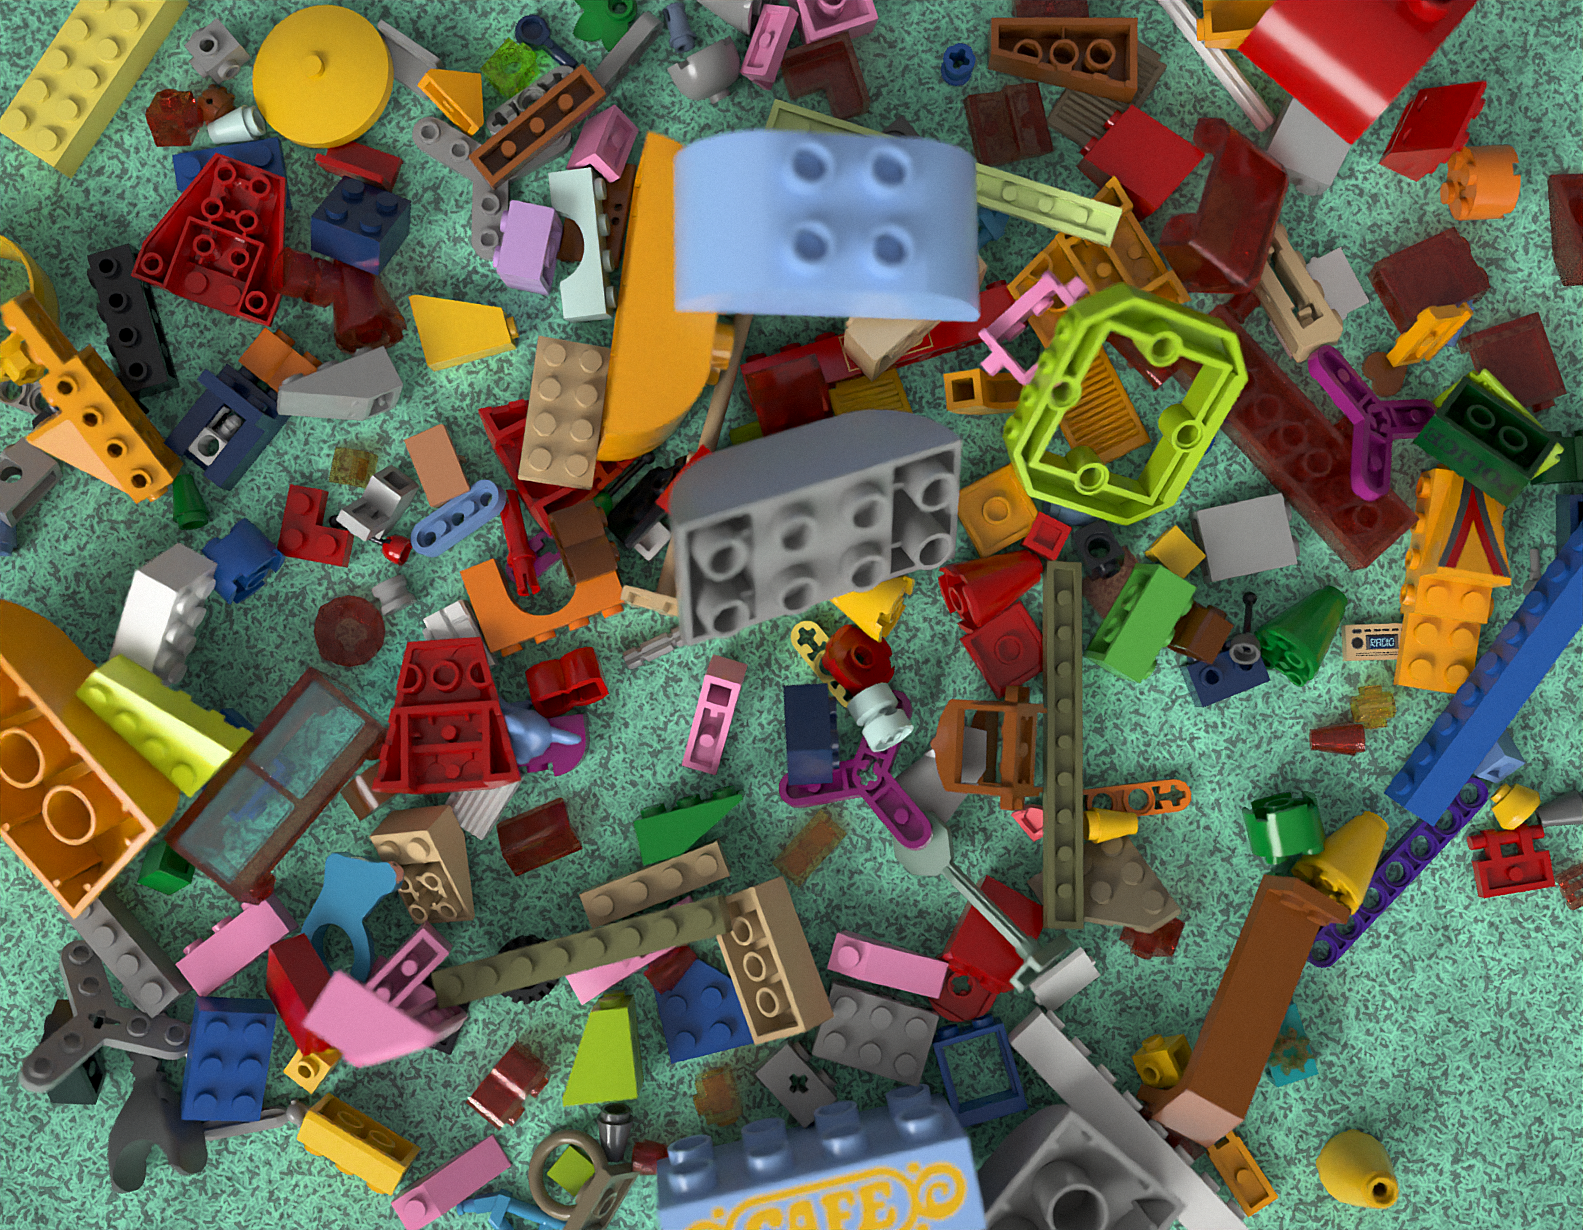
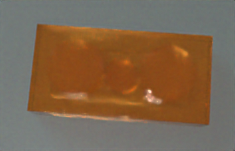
M819 809L772 861V864L799 888L847 835V832L823 810Z

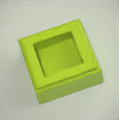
M569 1144L548 1170L547 1175L575 1197L583 1184L595 1173L591 1158L574 1144Z

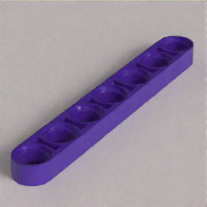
M1472 777L1468 779L1465 784L1472 783L1476 787L1477 797L1472 803L1467 804L1461 799L1460 792L1457 794L1447 808L1453 817L1452 824L1447 829L1442 830L1436 824L1433 827L1421 818L1412 825L1377 863L1368 887L1374 888L1378 892L1379 899L1377 904L1370 908H1366L1362 904L1356 913L1351 915L1354 926L1349 933H1339L1336 923H1330L1328 927L1320 925L1314 943L1319 940L1326 941L1329 946V953L1324 959L1315 960L1310 950L1307 958L1309 963L1320 968L1330 967L1349 949L1485 805L1489 793L1483 781ZM1422 835L1428 842V849L1424 854L1416 856L1411 851V841L1416 836ZM1397 861L1403 867V875L1398 881L1391 882L1386 877V868L1391 862Z

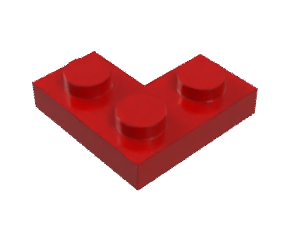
M290 484L277 548L286 557L348 568L354 535L346 530L322 526L329 492Z

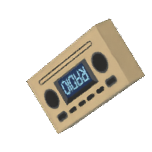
M1403 623L1341 625L1343 661L1397 659Z

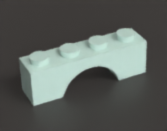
M591 167L548 173L552 208H555L560 216L574 220L581 229L584 238V254L580 265L573 274L560 282L563 318L571 323L614 318L613 308H617L618 296L615 286H611L609 272L614 271V259L612 251L607 250L606 236L610 235V222L608 215L603 214L602 200L607 198L604 178L599 177V174Z

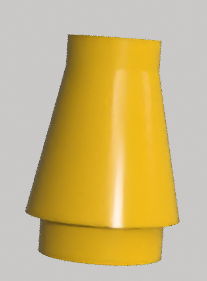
M1091 807L1089 811H1083V838L1086 841L1091 840L1094 844L1125 835L1136 834L1138 831V819L1134 812L1126 813Z

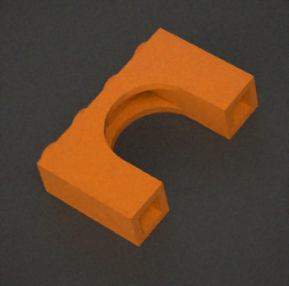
M493 558L460 571L490 653L501 652L502 657L522 651L521 644L535 639L536 644L552 640L557 637L555 631L568 626L571 632L591 624L589 618L602 613L605 619L624 612L622 605L627 604L620 599L624 585L618 569L610 574L577 584L574 595L566 606L553 614L543 616L530 614L518 605L511 593L499 560Z

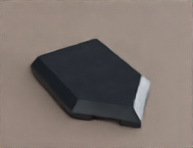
M688 455L675 459V465L664 469L662 466H658L649 470L606 517L607 528L630 551L667 513L655 502L686 465Z

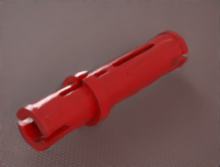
M508 489L506 493L509 503L506 500L505 506L500 513L509 551L507 562L509 567L513 568L518 595L530 596L527 581L533 595L541 590L534 566L536 555L529 546L518 492Z

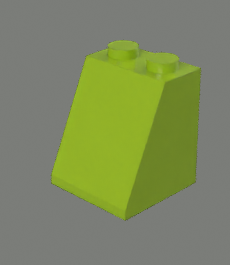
M612 990L604 992L603 998H598L590 1011L562 1098L563 1107L638 1098L644 1083L634 994L625 995V990Z

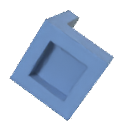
M1506 729L1474 771L1477 777L1499 783L1526 763Z

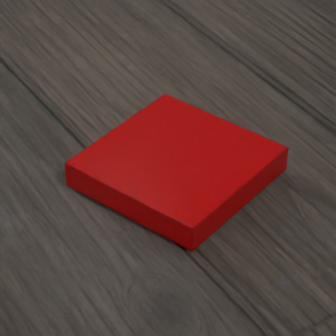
M1021 600L1003 610L978 631L967 633L959 638L997 699L1005 696L1006 686H1021L1043 671V635Z

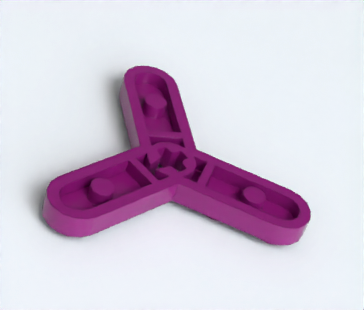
M1323 345L1309 355L1308 371L1329 394L1334 404L1354 424L1351 487L1358 496L1365 500L1373 501L1386 494L1390 488L1393 440L1416 438L1438 408L1426 399L1380 401L1336 348L1330 345Z
M892 690L898 700L896 709H903L910 721L913 712L911 701L903 692ZM863 736L855 758L840 761L839 769H832L833 783L789 785L788 773L782 777L779 783L780 797L793 808H806L862 797L897 841L906 849L912 851L922 850L932 841L933 827L930 821L890 774L902 741L886 750L873 752ZM877 759V763L875 762L873 765V773L877 776L876 781L870 780L867 785H863L864 780L859 776L860 772H867L873 760Z

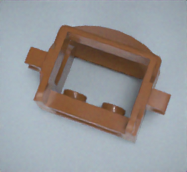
M1006 686L1005 702L950 699L940 717L936 737L930 743L931 748L935 751L937 770L945 791L1000 796V809L1011 811L1024 810L1025 797H1039V794L1043 793V787L1034 786L1037 713H1047V708H1044V704L1029 703L1030 687ZM965 709L977 710L971 727L987 731L986 770L976 783L961 782ZM999 711L1004 712V722L1001 728L1003 737L1002 760L1000 762L1001 783L995 782Z

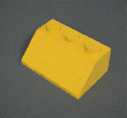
M329 1092L308 1110L296 1138L304 1143V1148L311 1154L316 1156L324 1155L334 1161L336 1168L347 1175L355 1174L367 1181L366 1185L374 1192L379 1194L387 1193L390 1196L399 1187L421 1150L419 1146Z

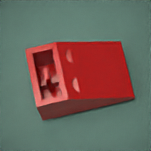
M1476 81L1420 89L1408 100L1378 164L1416 182L1427 173L1433 174L1440 163L1445 164L1452 153H1459L1465 146L1470 136V132L1466 129L1470 120L1476 119L1485 105L1486 98L1482 97L1488 83Z

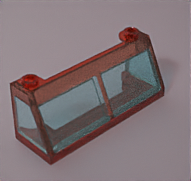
M310 666L163 839L172 849L237 901L258 906L269 898L274 891L276 878L271 871L365 760L374 761L379 759L382 744H385L390 724L347 684Z

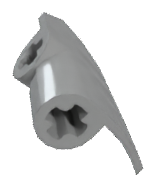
M964 725L961 782L976 783L985 772L987 731ZM930 747L923 753L924 756L894 779L921 811H933L946 824L968 793L944 790L937 770L935 751Z

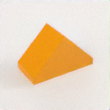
M431 68L417 84L439 109L470 138L484 124L481 73Z

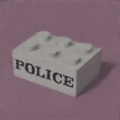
M832 976L827 998L834 1018L817 1026L811 1046L812 1055L918 1087L939 1019L938 1012L931 1006Z

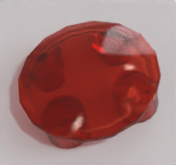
M351 595L334 598L329 603L322 605L318 610L314 627L315 640L321 657L332 661L336 665L347 667L363 665L374 658L384 644L386 632L383 617L376 606L362 597Z

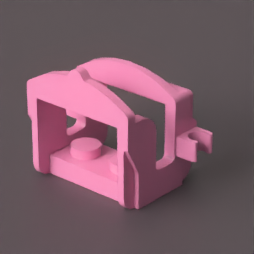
M1048 270L1041 275L1043 278L996 321L987 329L983 328L978 333L993 352L981 363L990 375L994 376L1005 366L1021 384L1026 385L1030 383L1037 370L1038 362L1030 370L1026 371L1002 342L1005 339L1009 342L1014 340L1026 328L1023 323L1033 314L1038 317L1049 309L1054 303L1051 298L1056 293L1069 307L1077 302L1090 290L1078 276L1064 287ZM1062 382L1056 384L1054 388L1061 385Z

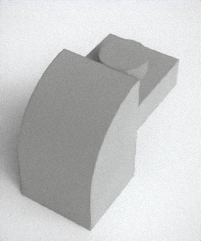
M391 464L372 475L362 497L342 508L336 520L345 526L351 534L364 541L369 540L373 536L380 540L391 531L409 507L420 485Z

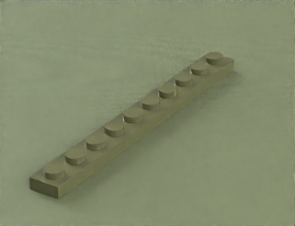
M1046 561L1043 563L1044 708H1047V713H1043V928L1084 929L1082 563Z

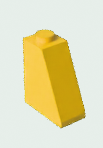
M416 294L408 296L427 366L434 372L517 349L514 339L519 338L520 335L514 316L508 317L501 307Z

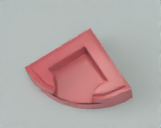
M1027 804L1024 805V810H1014L1011 816L1033 842L1043 837V806Z

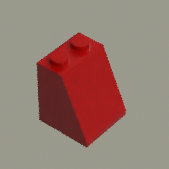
M1131 105L1124 113L1117 109L1103 125L1108 131L1101 139L1098 140L1093 136L1079 151L1083 159L1076 167L1100 190L1115 175L1134 206L1132 213L1140 223L1164 203L1206 154L1134 105Z

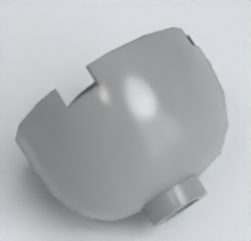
M728 36L687 57L683 62L674 64L667 70L678 90L688 99L700 101L709 98L711 103L714 104L731 95L728 87L732 86L739 77L740 58L731 36Z

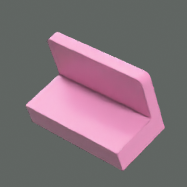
M764 4L739 73L764 90H771L799 15L797 11L789 6Z
M614 104L584 123L566 168L568 170L581 169L591 164L609 183L619 179L639 129Z

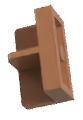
M436 425L404 440L430 507L440 508L451 499L471 490L462 464L467 461L465 456L457 454L445 425Z

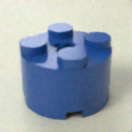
M247 518L238 521L231 528L230 534L222 540L219 537H215L201 550L206 558L217 563L213 579L216 580L214 590L229 605L232 604V601L238 604L256 593L265 584L263 579L268 571L272 569L276 573L285 561V555Z

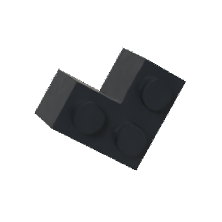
M57 999L52 1013L48 1014L45 1019L44 1033L39 1045L34 1047L33 1051L74 1018L69 999ZM96 1017L93 1021V1028L101 1029L104 1018ZM100 1048L55 1087L46 1092L51 1103L96 1105L107 1072L98 1053Z

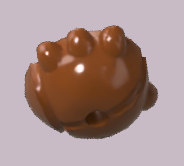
M210 84L207 89L201 92V96H198L192 110L198 114V121L206 122L208 127V123L214 122L236 109V106L233 105L235 95L227 93L226 87L218 88L215 84Z

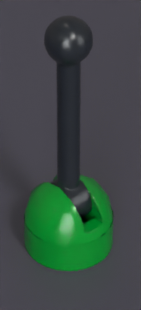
M650 451L642 455L641 459L607 492L601 491L593 498L596 507L601 506L606 517L613 508L612 496L642 467L654 462V452Z

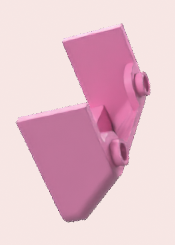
M379 955L373 965L371 975L387 960L386 957ZM337 970L303 1025L344 1052V1059L357 1067H363L364 1064L374 1065L430 1047L459 1030L468 1015L458 1005L439 1010L435 990L423 982L395 1007L343 971Z

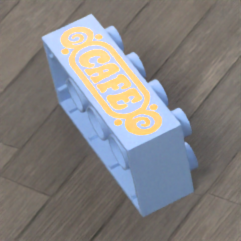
M919 1083L918 1087L908 1084L894 1088L886 1094V1106L861 1112L858 1111L857 1103L849 1100L836 1101L830 1105L821 1106L813 1112L815 1122L805 1129L803 1126L786 1129L782 1118H765L745 1125L741 1129L742 1140L714 1147L712 1139L708 1135L685 1137L668 1146V1158L657 1160V1213L661 1230H985L987 1227L968 1137L943 1094L940 1092L931 1095L929 1086Z

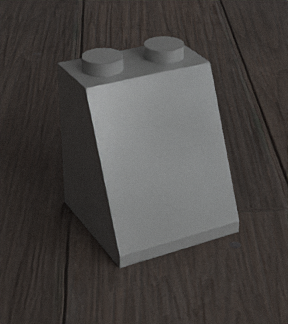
M1287 92L1255 168L1263 171V175L1272 181L1282 182L1285 180L1296 185V189L1300 193L1309 196H1315L1316 194L1321 196L1332 185L1351 145Z

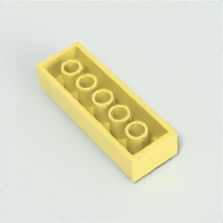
M80 0L0 118V133L72 179L189 5V2L187 0Z

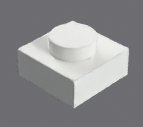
M658 522L634 548L647 561L651 562L670 542L672 533Z

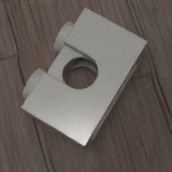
M21 437L15 444L8 445L0 454V520L12 528L63 477L58 462L36 446L30 444L24 437ZM10 476H21L17 482L6 483Z

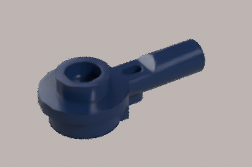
M527 15L518 21L515 26V37L522 48L534 52L543 50L559 65L569 66L573 70L578 66L579 62L550 38L551 31L545 19L538 15Z

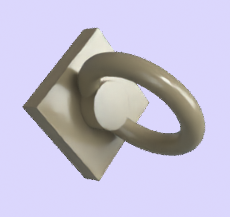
M563 1129L550 1134L537 1146L530 1160L528 1180L531 1194L537 1205L549 1216L567 1221L562 1230H606L641 1170L630 1162L609 1166L603 1148L592 1136L576 1129ZM564 1144H574L584 1149L590 1156L595 1170V1175L591 1176L580 1188L575 1199L577 1203L575 1205H563L556 1202L548 1194L543 1181V1168L547 1157L555 1148Z

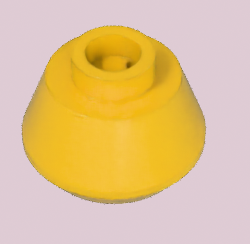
M1504 783L1490 797L1494 802L1491 810L1503 829L1510 830L1522 824L1541 803L1539 792L1518 783L1513 784L1511 787Z

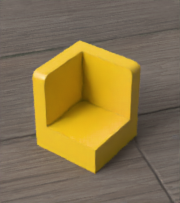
M1176 525L1169 527L1143 552L1153 563L1159 561L1166 569L1182 579L1206 557Z

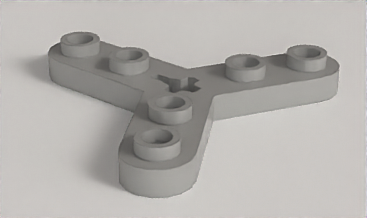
M435 117L420 119L414 125L412 131V138L419 150L473 182L472 247L480 258L493 262L496 246L502 245L504 232H501L500 224L503 211H509L510 184L563 156L571 148L573 140L569 130L494 191L468 158L482 144Z
M75 940L63 948L59 958V969L74 1018L22 1061L18 1076L21 1085L26 1090L35 1093L47 1092L102 1045L163 1059L176 1060L182 1058L188 1052L191 1027L177 1019L159 1015L151 1018L146 1012L116 1006L102 960L85 940ZM96 1017L104 1018L101 1029L93 1028V1021Z

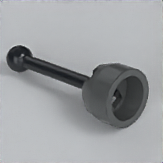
M1246 592L1242 597L1245 604L1243 634L1239 633L1234 636L1230 644L1229 653L1232 660L1239 664H1252L1256 662L1260 657L1261 649L1259 639L1256 635L1250 633L1252 609L1257 601V596L1253 592Z

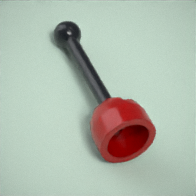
M332 515L329 518V525L332 528H343L349 531L336 520L338 515ZM395 534L380 540L373 536L369 539L381 545L384 557L399 566L405 564L412 550L410 539L402 535Z

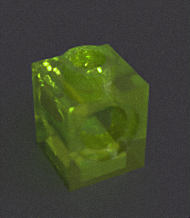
M510 37L504 41L480 68L485 80L507 100L528 87L540 73L536 63L538 58L536 53L524 42L518 45ZM509 64H521V68L516 73H505V69Z

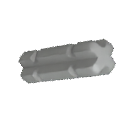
M679 626L671 629L669 634L665 632L641 643L639 648L633 647L624 651L623 659L627 667L635 669L643 665L645 660L648 662L675 650L674 647L677 645L679 647L685 645Z

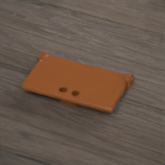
M626 163L621 177L611 183L604 178L607 198L602 200L603 214L608 215L610 222V235L606 236L607 250L612 251L614 268H619L637 169L635 164ZM588 164L585 167H583H591L595 172L599 174V177H603L591 164ZM565 218L560 249L557 252L556 259L561 262H581L584 254L583 234L574 220Z

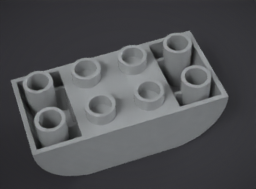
M862 410L845 413L717 451L705 456L687 468L675 482L669 501L679 628L686 647L715 637L728 638L737 634L743 628L785 614H800L808 610L812 605L854 591H869L881 582L920 569H935L945 561L955 558L962 439L944 425L920 415L895 410Z

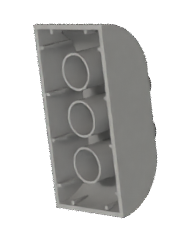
M1062 1104L1051 1105L1041 1109L1018 1125L975 1174L987 1227L985 1230H1168L1187 1207L1184 1202L1071 1108Z

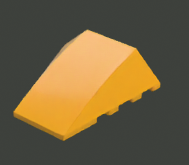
M1115 175L1092 198V200L1123 209L1110 248L1059 232L1007 286L1014 300L1018 301L1043 278L1042 274L1050 270L1064 287L1077 276L1086 284L1090 290L1078 301L1120 282L1179 304L1192 301L1174 270L1168 271L1132 213L1134 206ZM1057 293L1051 298L1054 303L1049 309L1038 317L1033 314L1027 319L1045 349L1049 347L1055 336L1058 321L1066 315L1069 306Z

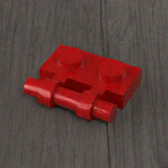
M1522 823L1513 830L1495 831L1492 828L1481 830L1480 834L1467 837L1469 849H1484L1486 856L1485 859L1472 861L1478 897L1489 898L1556 886L1549 850H1534L1533 840L1544 838L1542 825L1528 826L1526 823ZM1512 843L1517 845L1518 853L1502 856L1500 845Z

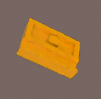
M1466 302L1462 303L1458 308L1455 304L1440 307L1433 305L1424 309L1417 316L1418 321L1411 329L1396 339V345L1386 357L1393 367L1419 363L1423 358L1426 361H1431L1471 318L1474 312Z

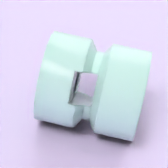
M887 683L875 684L863 690L852 698L847 705L856 724L864 726L862 734L873 752H880L896 745L914 729L903 709H896L898 700Z

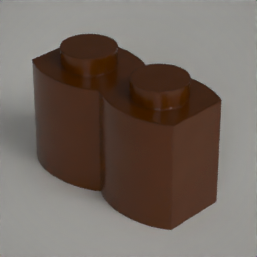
M593 499L552 512L547 516L550 530L572 586L610 574L618 569L616 562L620 561L618 548L614 541H608L604 528L608 526L606 515L601 506L596 507Z
M1194 601L1189 611L1179 617L1173 627L1175 629L1174 637L1166 647L1182 656L1194 658L1212 665L1234 625L1226 620L1228 614L1221 609L1209 604L1207 607H1204Z

